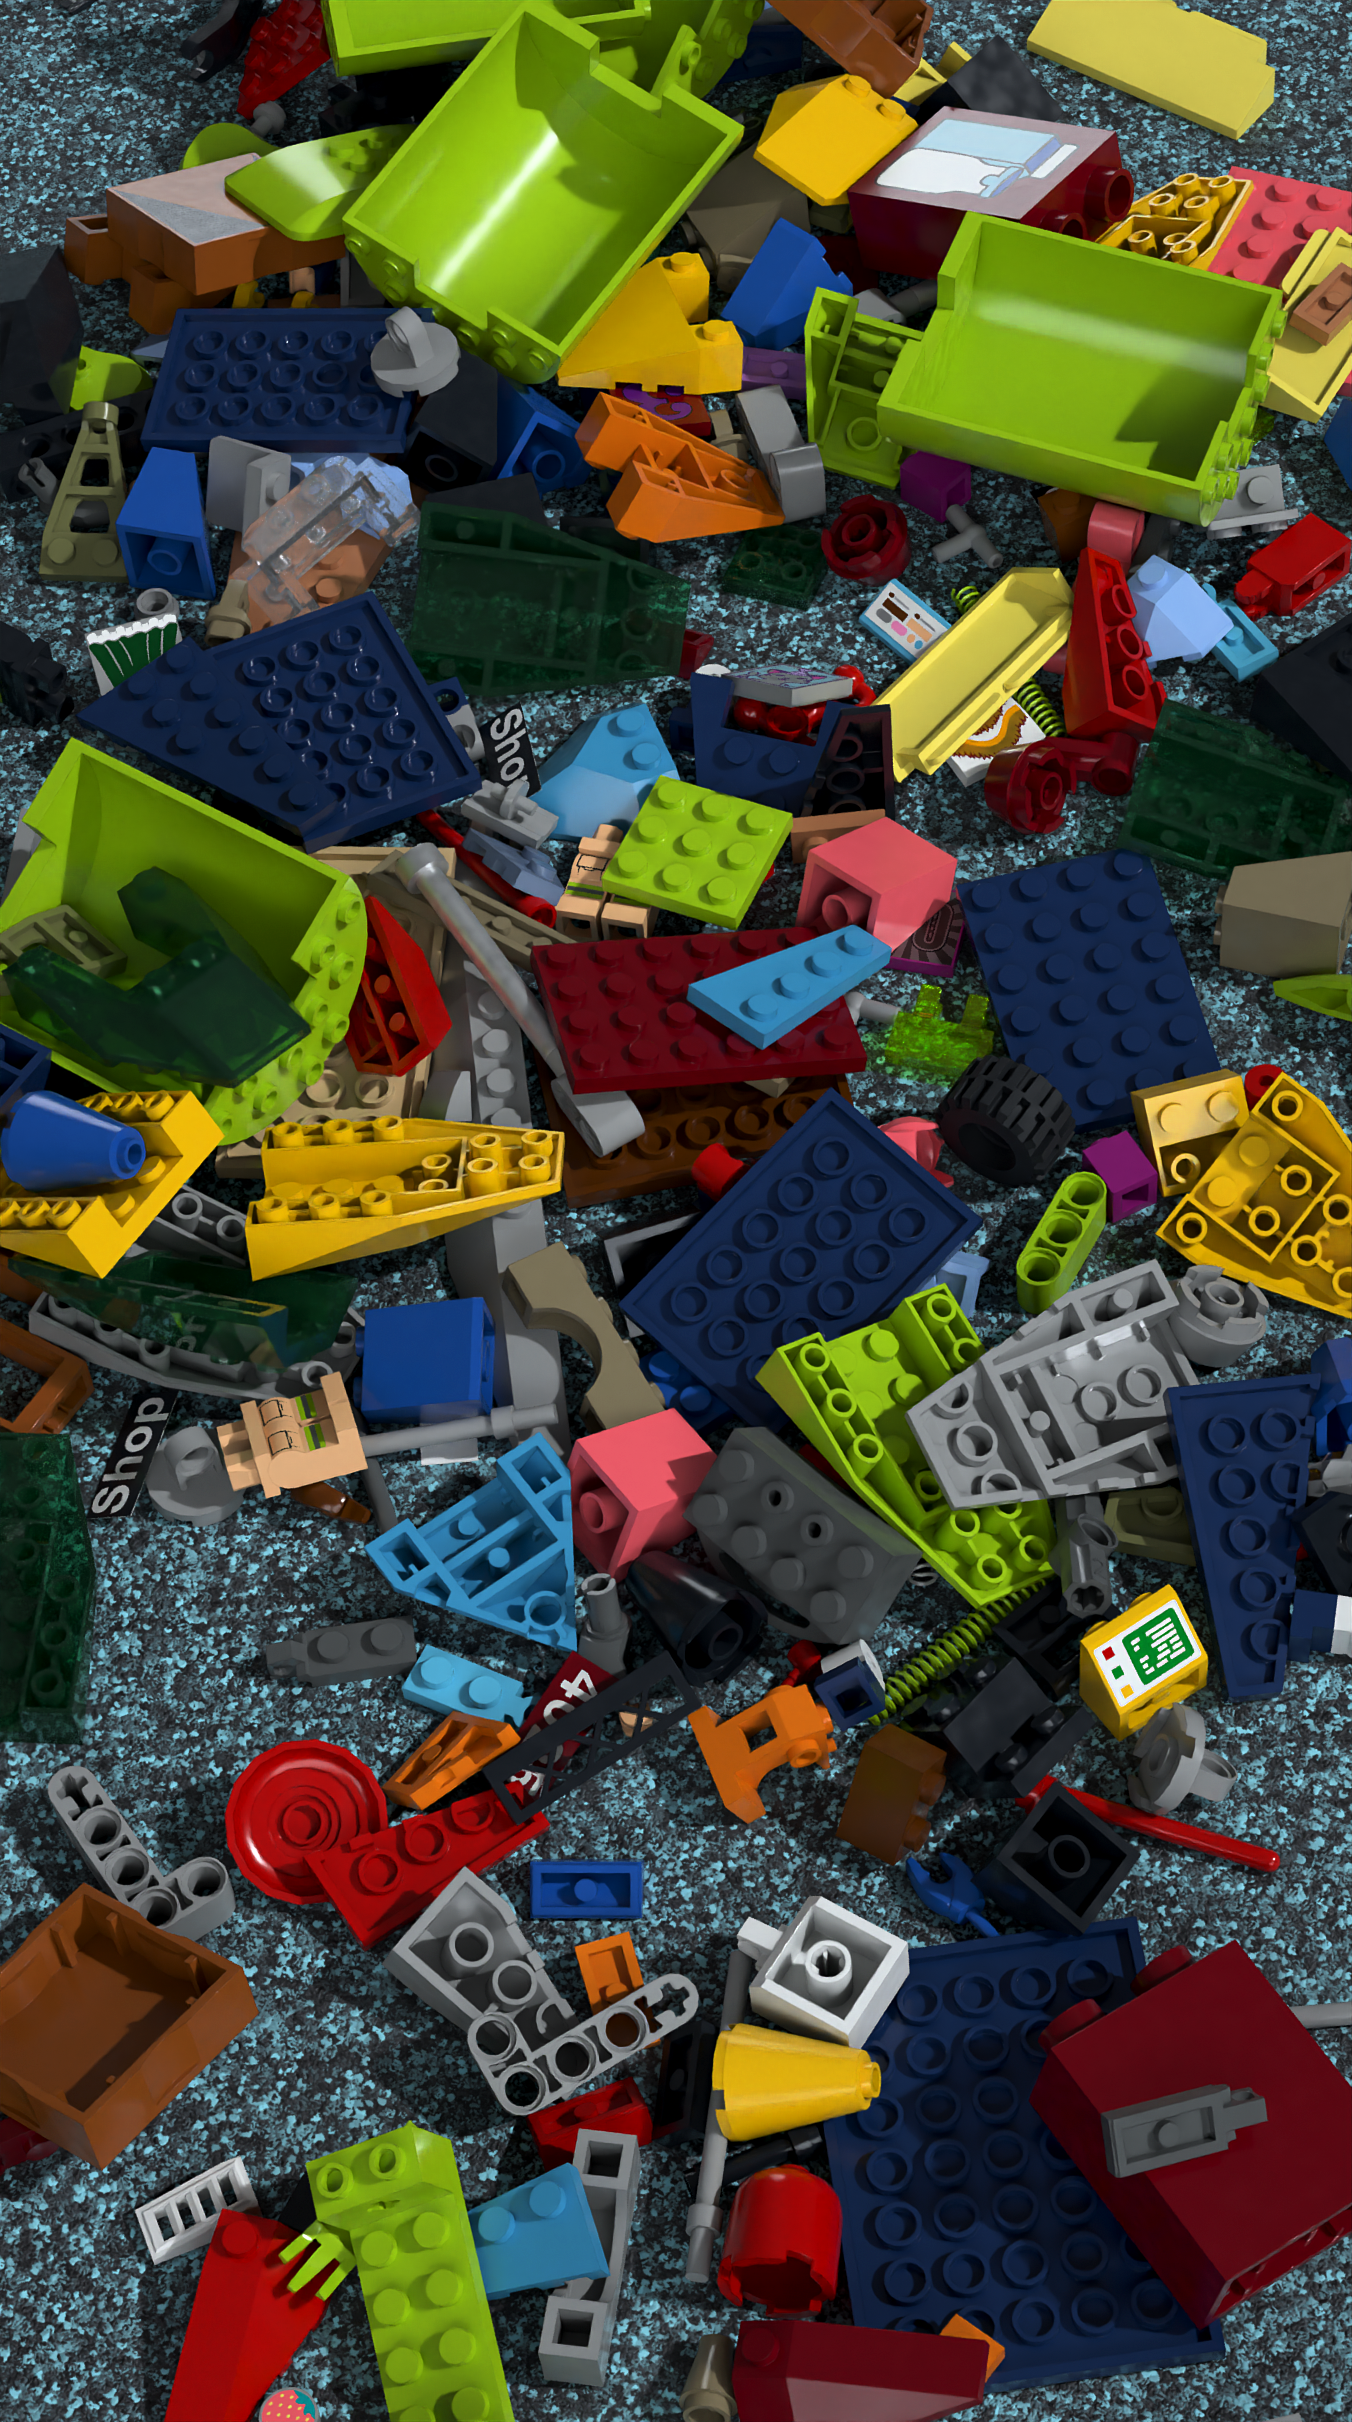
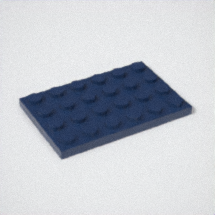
M401 308L177 309L140 439L144 451L150 452L152 447L182 452H209L210 441L222 435L282 453H404L408 438L407 434L410 430L419 391H402L404 397H395L384 392L375 381L370 358L375 345L388 333L385 325L386 318ZM411 308L422 322L435 323L436 320L432 308Z
M373 590L204 650V653L337 799L342 809L341 812L306 837L302 838L296 835L307 855L483 789L479 772Z
M1145 843L956 885V898L1006 1057L1018 1064L1022 1063L1030 1067L1031 1070L1047 1079L1062 1094V1099L1069 1104L1072 1110L1071 1116L1075 1119L1074 1135L1135 1122L1130 1092L1222 1070Z
M830 1087L618 1303L619 1311L683 1369L728 1407L747 1427L767 1426L780 1437L793 1421L755 1378L776 1348L817 1332L821 1333L825 1342H829L889 1318L904 1298L917 1294L983 1226V1219Z

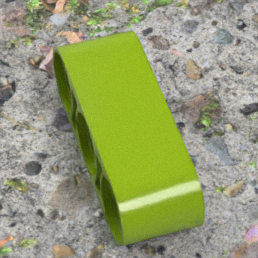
M1085 1171L1076 1172L1069 1175L1062 1182L1018 1258L1016 1264V1296L1022 1309L1029 1313L1040 1315L1068 1292L1104 1229L1106 1223L1107 1190L1104 1181L1096 1174Z

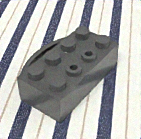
M767 1426L734 1428L682 1517L696 1527L702 1546L718 1576L753 1593L764 1603L768 1613L769 1625L800 1639L819 1643L841 1645L853 1643L859 1639L869 1641L923 1554L920 1549ZM738 1563L763 1590L777 1600L793 1607L810 1621L809 1626L785 1615L771 1605L755 1590L743 1574Z

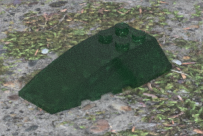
M423 501L417 548L422 552L411 636L410 640L404 639V645L427 685L457 676L465 695L493 698L679 675L692 584L690 581L634 559L621 556L596 544L593 545L570 536L568 533L555 528L547 527L514 512Z
M1165 698L1133 787L1115 846L1207 878L1230 881L1235 866L1352 851V791L1349 790V782L1335 774L1329 779L1307 766L1309 759L1292 749L1286 754L1268 744L1271 737L1257 729Z
M154 1249L133 1257H126L125 1252L103 1279L25 1254L8 1258L9 1270L52 1297L101 1322L147 1340L193 1353L210 1355V1362L215 1364L235 1365L241 1363V1361L257 1364L256 1369L265 1373H285L288 1371V1367L296 1363L309 1362L312 1360V1356L331 1348L358 1286V1277L315 1269H306L252 1281L249 1259L245 1261V1268L223 1265V1257L201 1255L198 1261L172 1256V1251Z

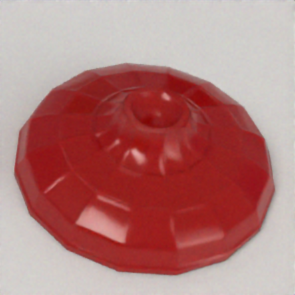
M317 1739L283 1742L256 1756L234 1782L225 1810L227 1847L241 1874L267 1896L296 1905L330 1902L302 1862L303 1855L320 1849L325 1851L348 1843V1839L368 1832L374 1834L389 1828L386 1797L372 1770L346 1748Z

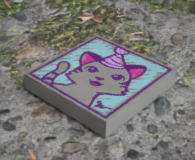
M784 663L721 674V678L733 680L735 684L733 695L790 708L849 697L852 694L853 678Z

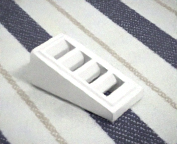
M240 2155L212 2167L135 2210L154 2265L211 2243L222 2208L263 2217ZM234 2189L238 2201L227 2207L222 2193ZM212 2198L217 2213L206 2218L201 2201ZM190 2207L196 2224L185 2230L179 2210ZM168 2215L175 2236L164 2241L157 2219Z

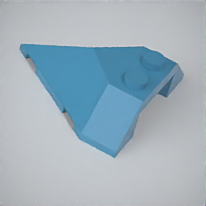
M633 702L589 716L537 770L542 790L528 799L538 803L539 807L559 817L557 827L547 838L580 843L582 837L592 838L600 824L617 826L623 831L625 838L659 776L662 775L679 781L680 777L646 703Z
M540 1432L496 1460V1478L420 1528L416 1529L410 1519L407 1518L364 1546L365 1553L395 1592L569 1653L572 1651L577 1653L571 1473Z

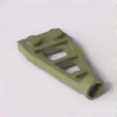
M91 401L83 405L81 430L43 531L39 575L42 580L129 583L115 522L127 500L128 494L117 430L119 408L113 404ZM94 431H101V432H105V433H103V434H96V433H94ZM88 459L108 460L109 484L107 487L80 485L84 465ZM82 501L106 503L110 520V527L106 533H74L71 531L70 524L75 510Z
M62 905L31 915L0 934V960L15 972L0 975V996L88 985L124 973L128 956L69 905ZM33 943H39L62 964L40 967L21 950Z

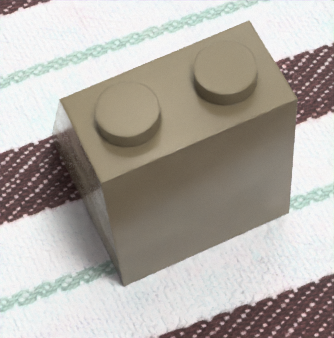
M758 141L712 177L682 215L683 222L678 224L683 244L686 248L692 247L695 253H699L708 273L710 272L715 281L720 254L740 256L753 260V257L757 255L780 217L811 234L807 195L753 158Z
M1352 851L1235 866L1229 885H1220L1215 902L1214 912L1222 915H1219L1213 936V944L1220 945L1219 966L1282 979L1309 975L1340 974L1352 934Z

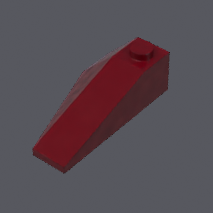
M803 2320L740 2321L731 2378L740 2422H931L982 2404L990 2345L986 2340Z

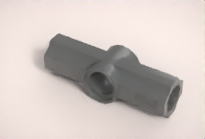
M1099 1492L1056 1497L1054 1501L1058 1542L1049 1552L1048 1561L1052 1569L1061 1577L1062 1594L1066 1598L1067 1611L1082 1619L1088 1615H1102L1112 1603L1108 1557L1118 1546L1117 1535L1104 1522L1103 1505L1100 1503Z

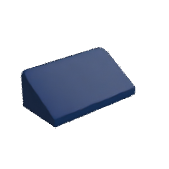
M533 1859L530 1861V1918H642L644 1859Z

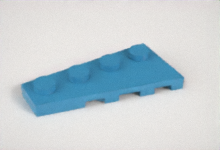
M852 924L689 984L687 1000L763 1050L886 966L890 961L892 948L856 924Z
M568 2162L467 2211L488 2301L510 2297L511 2292L535 2287L545 2290L564 2286L565 2281L587 2277L594 2280L611 2276L578 2168Z

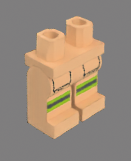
M600 824L592 838L582 837L578 847L579 854L573 862L570 879L564 894L561 896L557 906H554L557 911L556 931L577 942L601 941L602 936H604V940L652 937L659 907L612 894L602 889L601 878L624 839L623 831L617 826ZM573 918L589 921L590 928L580 929L572 924ZM618 927L636 929L637 935L633 937L624 936L618 932Z
M340 1371L320 1377L323 1389L291 1399L283 1397L269 1398L258 1407L255 1400L240 1404L243 1420L216 1427L234 1492L262 1484L267 1499L281 1495L280 1487L287 1489L297 1488L368 1469Z

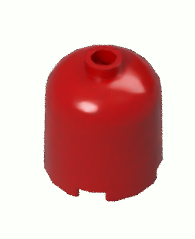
M785 2164L779 2167L759 2170L746 2178L740 2184L731 2204L716 2279L720 2293L738 2307H742L743 2298L754 2303L767 2305L766 2316L771 2318L801 2319L820 2314L822 2302L827 2299L834 2301L837 2288L843 2214L839 2197L834 2189L824 2179L794 2164Z

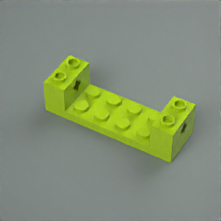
M409 2124L305 2163L317 2220L350 2232L390 2422H515L451 2140Z

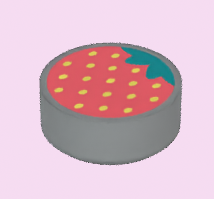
M286 2387L273 2392L265 2399L260 2408L259 2422H321V2416L315 2400L308 2392L296 2387Z

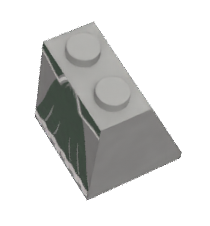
M175 611L84 634L100 697L182 641ZM114 743L116 751L126 749L127 752H138L129 746L123 748Z

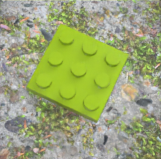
M660 775L601 878L602 889L612 894L736 931L793 827L792 813Z

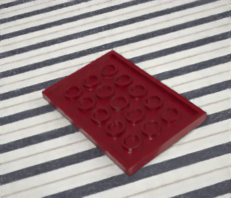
M816 926L531 946L530 964L573 1095L865 1072L867 1054L843 995L763 1050L687 1000L689 984L820 937Z

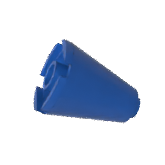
M45 1090L27 1093L15 1102L10 1112L16 1114L10 1128H3L0 1138L1 1160L7 1176L13 1183H20L25 1188L24 1190L33 1193H47L129 1179L139 1172L146 1156L144 1140L136 1129L65 1096Z

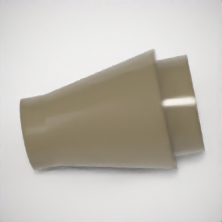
M707 2334L699 2340L698 2352L679 2397V2405L683 2409V2419L685 2422H731V2417L738 2412L731 2380L735 2344L724 2335Z

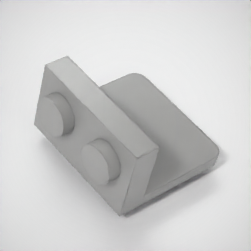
M220 435L210 441L205 515L212 524L242 532L241 551L258 555L286 541L292 456Z

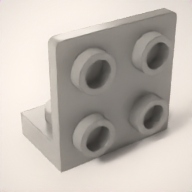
M1276 464L1237 470L1236 472L1240 473V478L1233 500L1224 499L1217 515L1208 526L1192 525L1193 533L1206 531L1207 540L1241 536V526L1251 525L1252 533L1288 529L1287 519L1299 518L1298 508L1285 510L1280 466Z

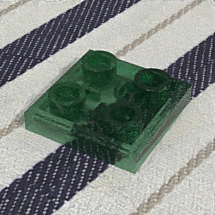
M786 524L747 530L722 579L723 591L808 611L830 568L822 550V533Z

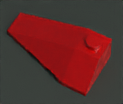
M1089 547L1080 551L1062 687L1064 722L1067 734L1082 740L1099 741L1104 734L1121 732L1130 735L1139 744L1167 741L1172 738L1167 695L1162 681L1153 682L1146 659L1153 655L1148 641L1141 642L1135 631L1132 618L1137 614V610L1120 562Z
M222 2208L203 2263L164 2422H250L257 2412L256 2405L277 2376L281 2378L293 2362L291 2357L308 2333L310 2331L314 2333L325 2318L333 2292L325 2301L315 2296V2294L340 2263L333 2258L323 2270L293 2294L286 2286L320 2247V2244L312 2241L306 2249L284 2265L278 2255L301 2235L300 2233L276 2220Z

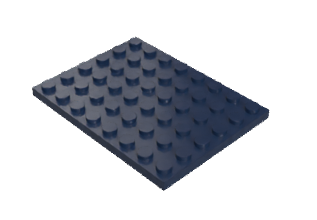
M1137 1917L1092 1922L1080 1937L1052 1929H1044L908 1949L910 1973L861 2048L867 2051L871 2062H877L881 2072L880 2094L877 2098H872L867 2110L822 2121L832 2188L839 2197L842 2207L841 2246L854 2326L939 2335L957 2313L1005 2347V2358L986 2381L984 2394L1225 2359L1226 2348L1220 2319L1218 2318L1199 2331L1028 2101L1047 2058V2054L1038 2043V2038L1055 2018L1075 2004L1087 1999H1094L1104 2014L1108 2015L1136 1998L1130 1989V1984L1135 1976L1146 1966Z

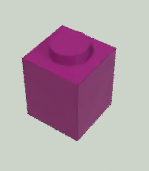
M922 451L911 454L900 466L901 499L943 523L947 519L945 513L950 506L954 504L963 506L971 499V466L960 461Z
M1127 1130L1110 1138L1098 1139L1089 1148L1082 1150V1172L1094 1173L1101 1177L1106 1184V1215L1112 1223L1157 1203L1158 1173Z

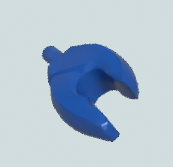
M939 1853L941 1866L951 1879L945 1883H938L932 1880L930 1872L923 1870L920 1864L912 1857L905 1861V1869L911 1885L920 1900L930 1910L949 1918L950 1921L958 1925H964L970 1921L984 1938L1000 1936L981 1914L985 1907L984 1893L970 1882L975 1873L966 1863L954 1855Z

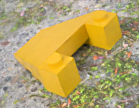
M677 252L672 256L657 257L642 266L555 373L554 376L558 386L615 390L616 382L640 383L642 384V391L657 392L658 385L684 386V394L693 395L741 390L743 342L732 321H708L710 275L699 253ZM707 321V322L704 323V324H697V325H689V324H688V323H694V322Z

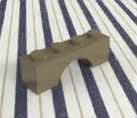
M559 1241L508 1265L502 1289L526 1329H551L564 1333L576 1340L589 1355L595 1371V1383L585 1394L578 1415L590 1435L665 1411L666 1403L661 1390L653 1381L647 1382L638 1367L640 1362L634 1346L628 1339L622 1340L613 1326V1315L609 1305L603 1297H596L589 1287L587 1272L582 1261L576 1254L570 1255L563 1242Z

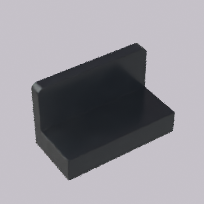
M701 2019L664 2035L652 2141L671 2148L696 2138L704 2139L712 2088L713 2058L720 2031L719 2027ZM728 2140L726 2150L730 2152L738 2150L742 2147V2142H731Z

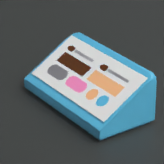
M895 578L884 586L859 617L861 625L910 666L951 627L950 623Z

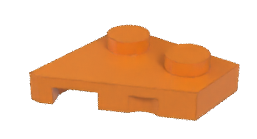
M452 1711L381 1788L394 1804L422 1811L510 1750L521 1738L509 1723Z

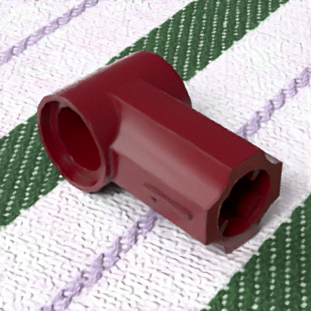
M1110 732L1104 734L1099 741L1055 736L1045 738V741L1051 742L1056 748L1060 749L1059 751L1065 758L1074 761L1077 781L1091 782L1097 791L1110 796H1120L1131 790L1140 747L1139 743L1130 735L1121 732Z

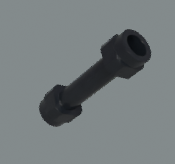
M815 2123L784 2131V2136L726 2159L720 2197L723 2196L722 2187L748 2177L759 2170L767 2169L793 2157L797 2164H801L814 2158V2155L823 2152L824 2145ZM701 2161L692 2164V2168L682 2171L686 2187L694 2204Z

